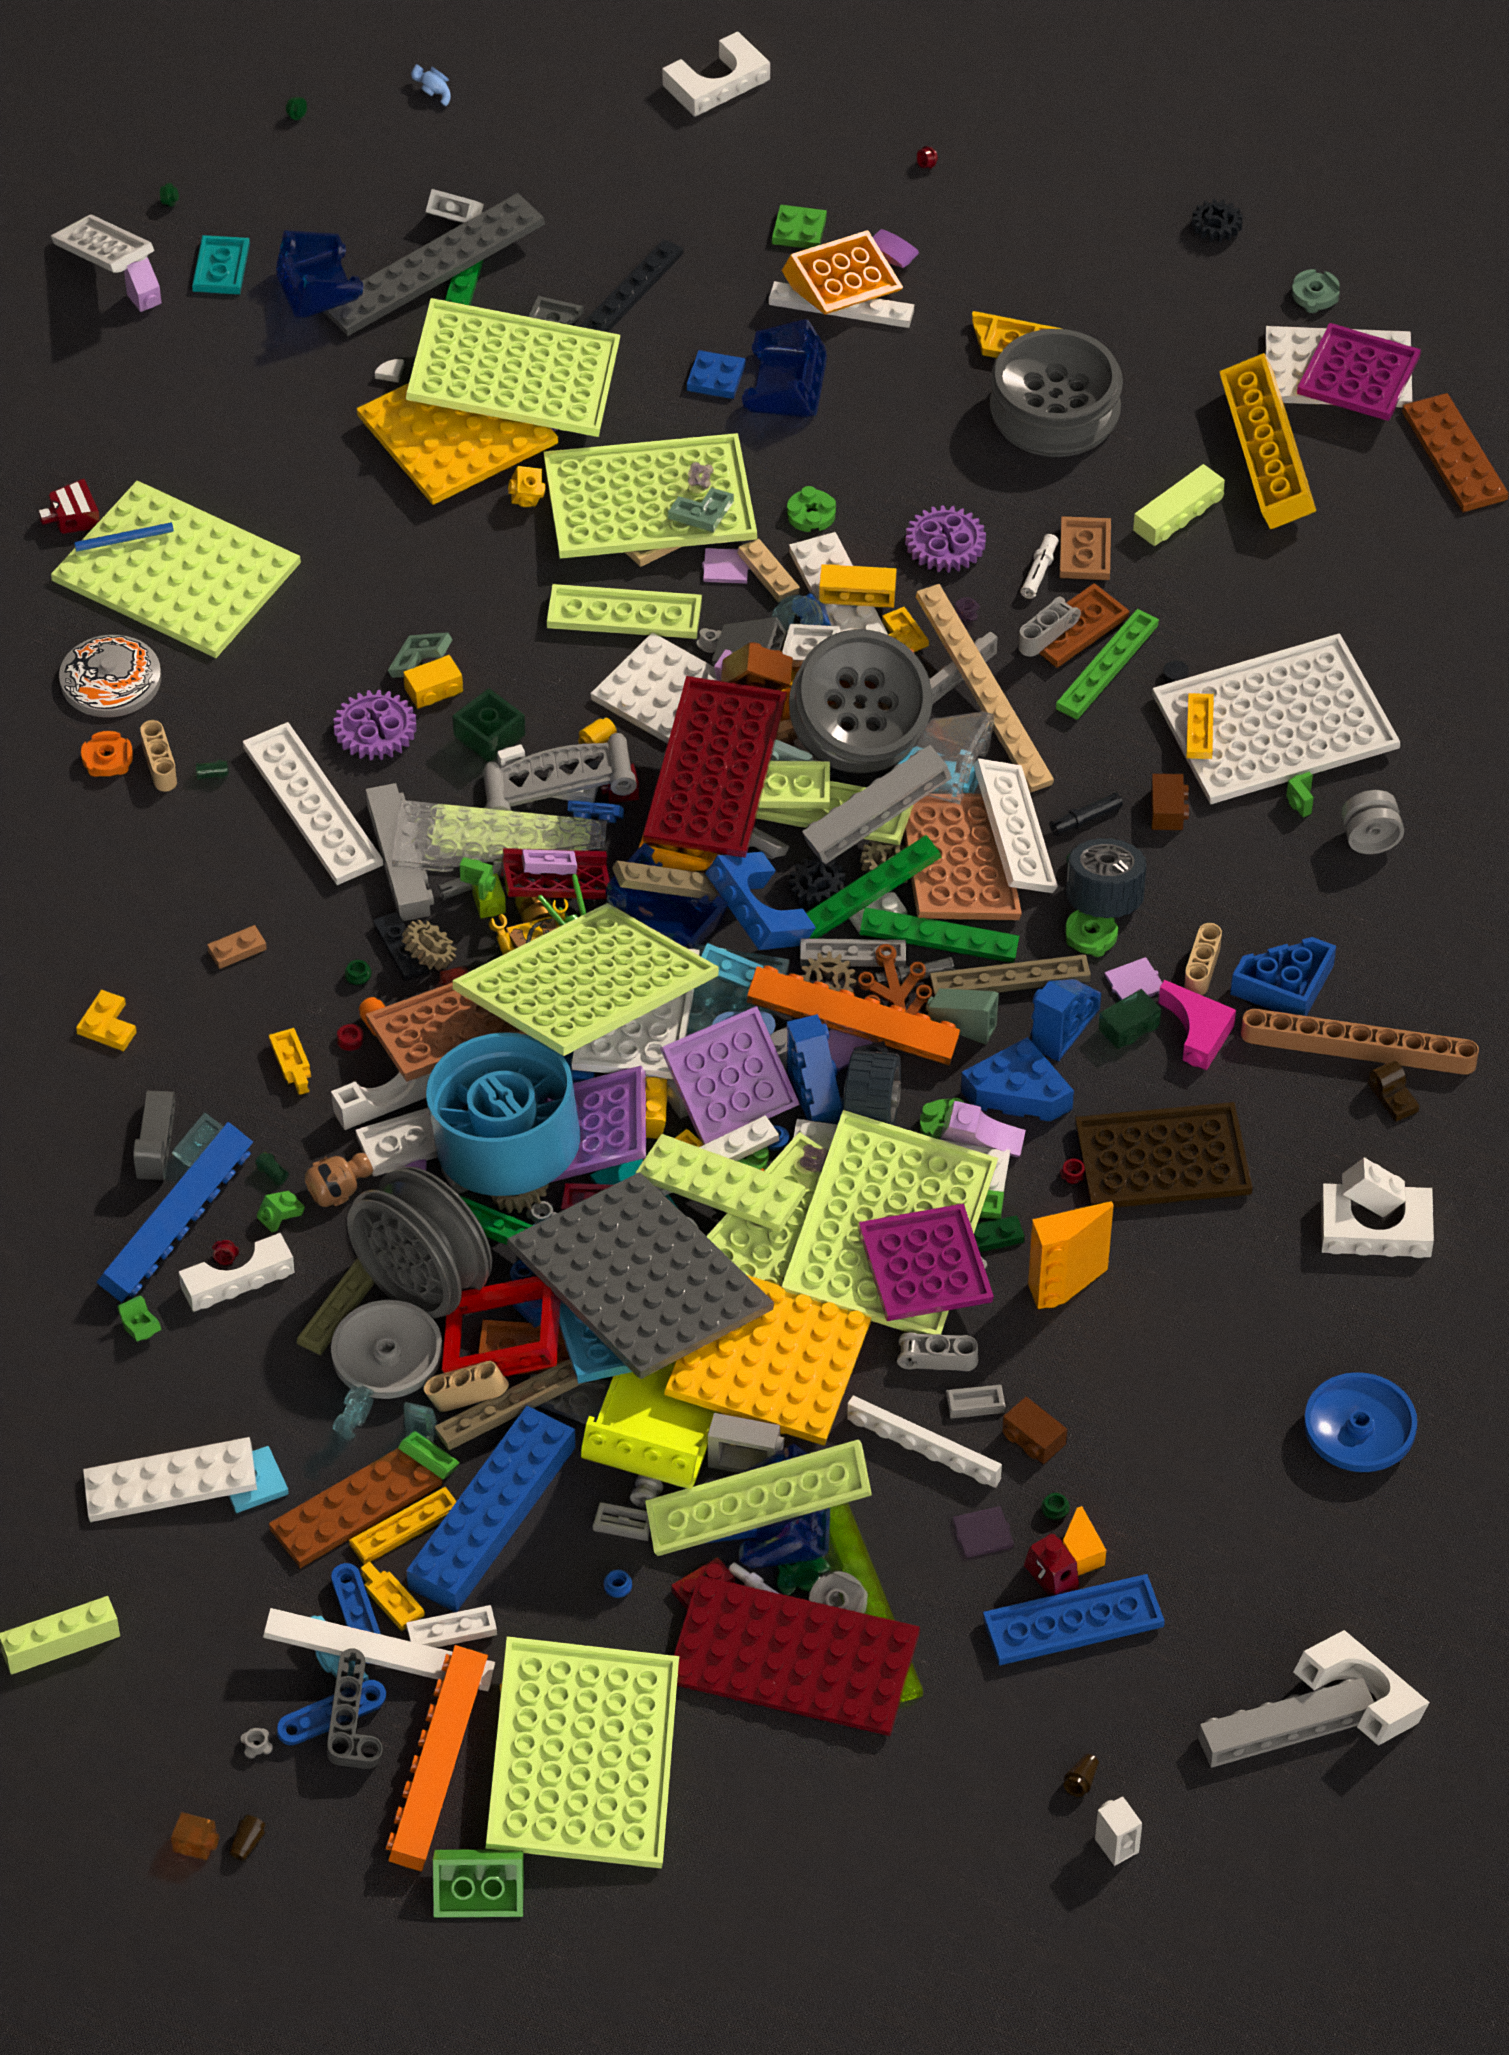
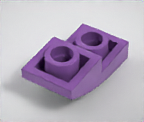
M881 229L872 237L889 264L904 268L919 254L918 250L911 244L886 230Z

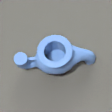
M416 64L411 72L412 79L423 84L421 89L428 95L433 96L434 93L441 94L442 99L440 102L447 106L451 97L446 82L450 80L433 67H431V71L423 73L424 69Z

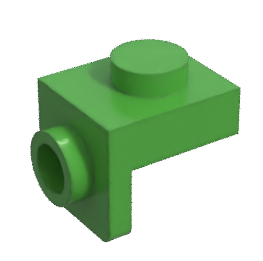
M1310 772L1296 775L1288 780L1286 797L1291 807L1297 810L1302 817L1312 814L1314 797L1309 791L1311 790L1313 775Z
M463 857L460 863V880L478 886L479 899L485 900L488 892H492L495 887L496 877L493 876V865Z
M290 1191L265 1195L257 1213V1218L271 1232H275L278 1230L283 1219L302 1216L305 1206Z
M137 1296L117 1307L124 1329L136 1341L148 1339L154 1333L161 1330L159 1321L148 1311L142 1296Z

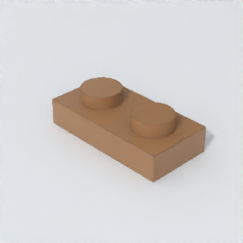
M255 925L207 944L208 952L219 969L267 950L266 942Z

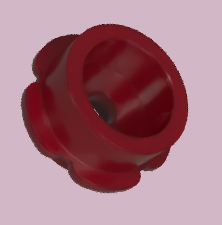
M924 146L917 152V162L920 167H929L931 169L936 165L938 156L933 148Z
M1069 1159L1064 1163L1063 1169L1060 1170V1176L1070 1184H1077L1079 1181L1085 1180V1166L1078 1159Z
M230 1240L217 1241L213 1244V1258L219 1264L229 1265L239 1255L238 1247Z

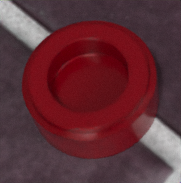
M347 1024L339 1028L337 1031V1043L340 1048L353 1051L362 1046L364 1037L363 1031L359 1026Z

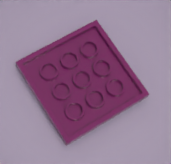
M1329 323L1297 387V394L1389 421L1420 358L1421 349Z
M964 1203L858 1223L857 1228L886 1321L993 1302L994 1296Z

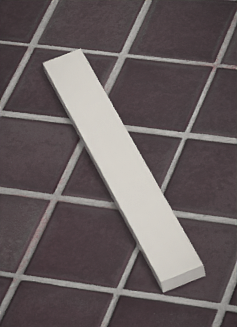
M270 1608L263 1638L341 1656L347 1649L355 1648L364 1654L365 1662L441 1680H444L446 1672L441 1670L446 1654L452 1655L453 1653ZM486 1661L478 1689L489 1691L495 1662Z

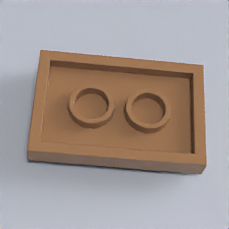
M1061 516L1060 578L1110 580L1111 518Z

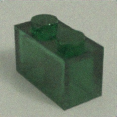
M1139 989L1100 1012L1098 1029L1117 1049H1120L1125 1045L1134 1043L1143 1034L1154 1031L1160 1025L1161 1008L1142 989Z

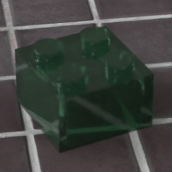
M490 688L452 716L453 735L488 762H491L498 756V751L512 746L526 735L525 715Z

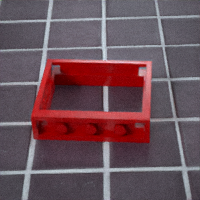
M537 1276L490 1285L480 1290L462 1291L459 1306L451 1314L446 1315L443 1372L454 1371L485 1361L494 1362L504 1376L557 1366L561 1300ZM543 1298L539 1342L459 1358L462 1318L464 1314Z

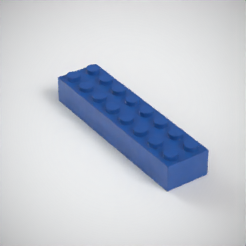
M526 1406L406 1570L408 1589L453 1612H457L574 1451L575 1429Z

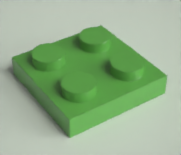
M780 205L772 244L806 249L819 246L825 227L827 210Z

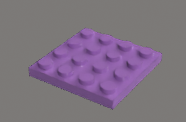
M757 1006L660 1048L699 1140L704 1145L765 1115L767 1118H770L800 1105Z
M637 1066L573 1083L580 1127L579 1149L569 1167L552 1182L646 1158V1071L643 1067ZM548 1097L545 1098V1103L553 1101Z

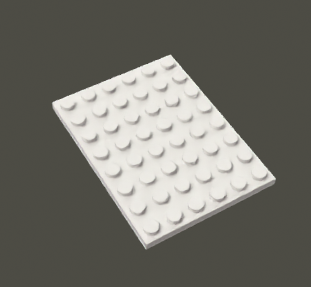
M1340 633L1153 688L1152 691L1157 705L1210 804L1288 782L1294 776L1302 775L1306 772L1315 774L1400 748L1399 738ZM1188 693L1214 694L1212 759L1186 758Z

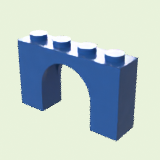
M763 852L747 853L746 858L717 855L705 874L758 950L801 946V939H809L816 927L803 909L775 910L761 903L751 893L750 890L763 889L776 871Z

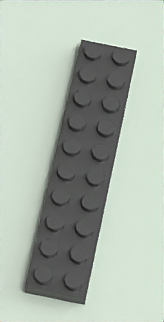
M517 193L321 303L322 311L349 336L545 225L544 217Z

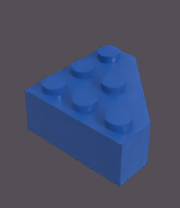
M1310 937L1303 939L1300 944L1292 946L1284 944L1270 948L1267 953L1254 956L1253 953L1245 955L1241 958L1232 975L1230 994L1276 1012L1307 1016L1334 966L1336 946Z
M1075 979L1048 981L1044 988L1038 989L1033 997L1034 1011L1031 1016L1033 1027L1030 1032L1032 1043L1041 1053L1059 1062L1100 1010L1101 992Z
M818 1014L787 1022L786 1071L805 1118L808 1121L838 1125L844 1110V1100L839 1095L835 1077L838 1073L836 1064L831 1058L828 1045V1027L825 1023H821Z
M1028 1037L964 1070L961 1074L962 1094L972 1105L981 1107L983 1111L991 1108L1003 1110V1114L1024 1117V1114L1039 1116L1040 1120L1051 1122L1073 1108L1074 1090Z

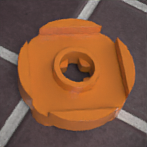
M115 731L98 732L92 735V739L87 744L85 741L82 745V762L88 773L93 777L123 775L128 772L129 765L133 760L131 742L128 739L126 741V739L121 737L120 733ZM106 751H110V754H112L110 756H103Z

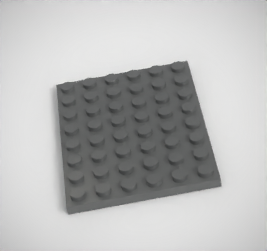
M641 1172L508 1238L507 1246L545 1285L550 1287L552 1292L639 1379L658 1371L772 1311L774 1307V1302Z

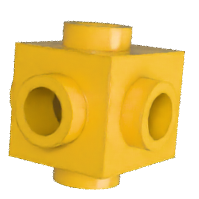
M517 466L508 485V493L512 494V504H519L522 507L536 506L539 499L544 497L545 483H542V469Z

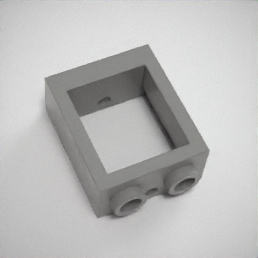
M714 1413L708 1433V1467L743 1473L782 1462L784 1460V1453H782L784 1437H780V1425Z

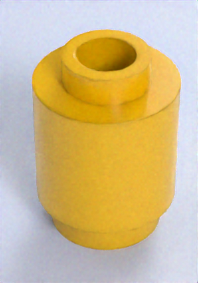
M608 718L598 719L579 731L578 742L579 744L607 743L609 737L617 733L616 727Z

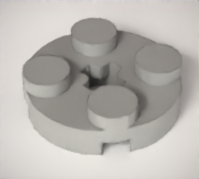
M838 1571L826 1577L823 1576L816 1581L811 1589L809 1601L835 1606L832 1598L843 1594L845 1602L838 1608L865 1613L867 1591L858 1579L846 1572Z

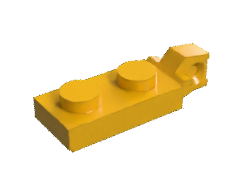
M291 1028L270 1034L269 1042L284 1078L288 1084L294 1082L299 1095L308 1093L307 1078L311 1077L310 1065L295 1029Z
M371 1562L360 1568L362 1570L361 1577L366 1582L364 1587L367 1593L401 1631L407 1628V1622L416 1621L425 1616L423 1608L390 1571L388 1573L386 1571L380 1573Z

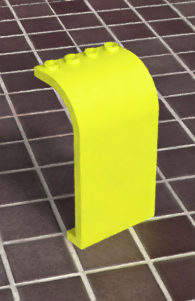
M676 1361L642 1379H639L633 1372L613 1376L597 1421L594 1422L595 1417L591 1416L587 1420L581 1458L692 1489L708 1447V1433L714 1413L720 1414V1412L664 1395Z

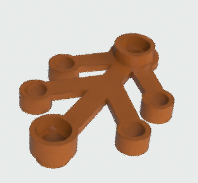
M889 944L880 945L876 949L875 960L879 966L884 967L889 988L876 982L873 974L870 972H863L859 975L858 985L861 989L870 990L893 1003V1005L904 1008L906 1013L915 1015L932 997L931 988L928 985H920L916 989L915 1000L907 1010L904 1000L916 983L925 977L926 967L921 962H914L910 966V974L900 987L894 965L896 962V949ZM888 951L891 954L885 956L882 954V952ZM919 968L922 972L915 973L913 970ZM867 978L871 980V982L863 983L862 980ZM925 991L928 995L921 996L919 993ZM876 995L867 996L870 998H874L880 1002L879 997Z

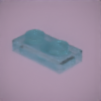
M204 1112L174 1148L172 1155L191 1167L224 1126Z

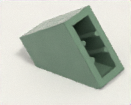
M939 988L935 997L929 998L926 1012H928L930 1020L941 1023V1021L951 1022L956 1025L957 1029H960L959 1035L987 1044L997 1026L999 993L994 991Z

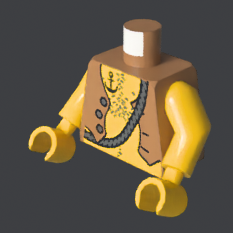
M564 899L565 908L558 910L555 907L556 903L554 900L552 908L564 921L566 919L565 913L568 909V902ZM503 914L499 915L502 923L501 926H497L493 918L489 922L491 930L498 933L496 938L503 955L560 927L552 916L507 927L506 932L504 927L507 924V919Z

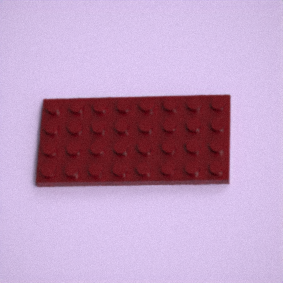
M686 676L644 830V842L746 858L787 699V692Z
M698 1575L674 1656H679L677 1686L891 1736L920 1634V1626Z

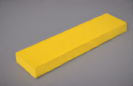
M444 1487L349 1540V1545L365 1565L440 1524L457 1501L448 1489Z

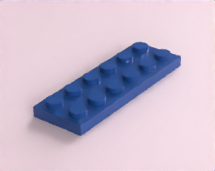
M1148 1574L983 1612V1621L999 1666L1162 1628L1165 1622Z

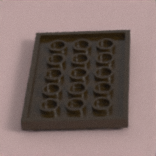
M1235 1102L1075 1117L1081 1159L1085 1166L1084 1173L1090 1206L1112 1201L1113 1208L1252 1195L1253 1187Z

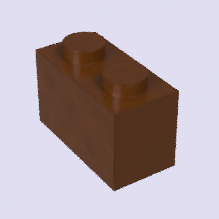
M1152 774V830H1183L1184 820L1189 819V804H1184V800H1188V785L1183 784V774Z
M1028 1397L1022 1399L1003 1416L1002 1432L1005 1437L1011 1442H1016L1025 1450L1029 1457L1036 1458L1043 1465L1066 1445L1067 1428Z

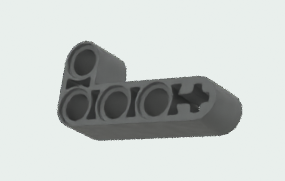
M147 1091L141 1135L140 1139L135 1140L134 1163L137 1179L165 1180L175 1113V1092Z
M350 1648L345 1650L339 1659L326 1755L328 1760L335 1765L372 1769L380 1763L383 1747L380 1740L376 1737L356 1734L365 1656L360 1650ZM349 1661L355 1662L353 1677L347 1676ZM344 1688H351L354 1690L355 1695L351 1698H346L341 1695L340 1691ZM345 1715L352 1722L347 1726H342L337 1723L336 1719L339 1716ZM341 1743L348 1750L343 1754H338L333 1751L332 1747L335 1744ZM370 1747L377 1754L372 1758H367L361 1751L364 1748Z

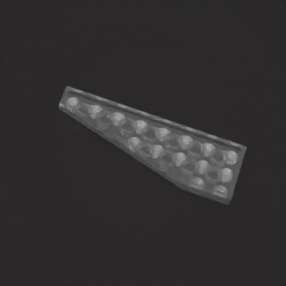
M401 800L392 867L446 872L453 871V867L460 866L463 857L479 860L483 863L493 862V864H499L502 860L503 848L573 849L578 851L604 848L607 821Z

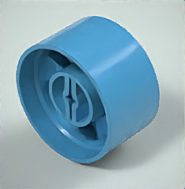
M494 1033L470 1039L456 1046L444 1055L432 1070L427 1083L426 1097L436 1153L444 1172L460 1186L485 1195H518L536 1190L552 1182L574 1160L580 1144L579 1120L570 1067L565 1058L558 1052L529 1035ZM548 1097L553 1101L545 1103V1098ZM468 1105L469 1111L460 1110L464 1106Z

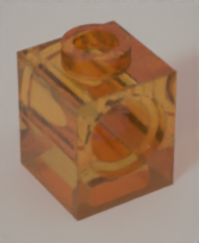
M181 1812L171 1836L173 1851L207 1860L210 1851H215L219 1842L215 1821Z

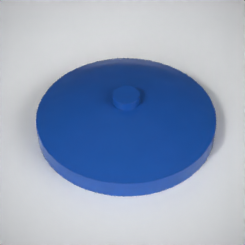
M1346 1373L1330 1378L1312 1393L1306 1405L1304 1428L1313 1449L1327 1462L1349 1471L1373 1472L1396 1464L1409 1452L1416 1436L1417 1414L1410 1398L1393 1382L1369 1373Z

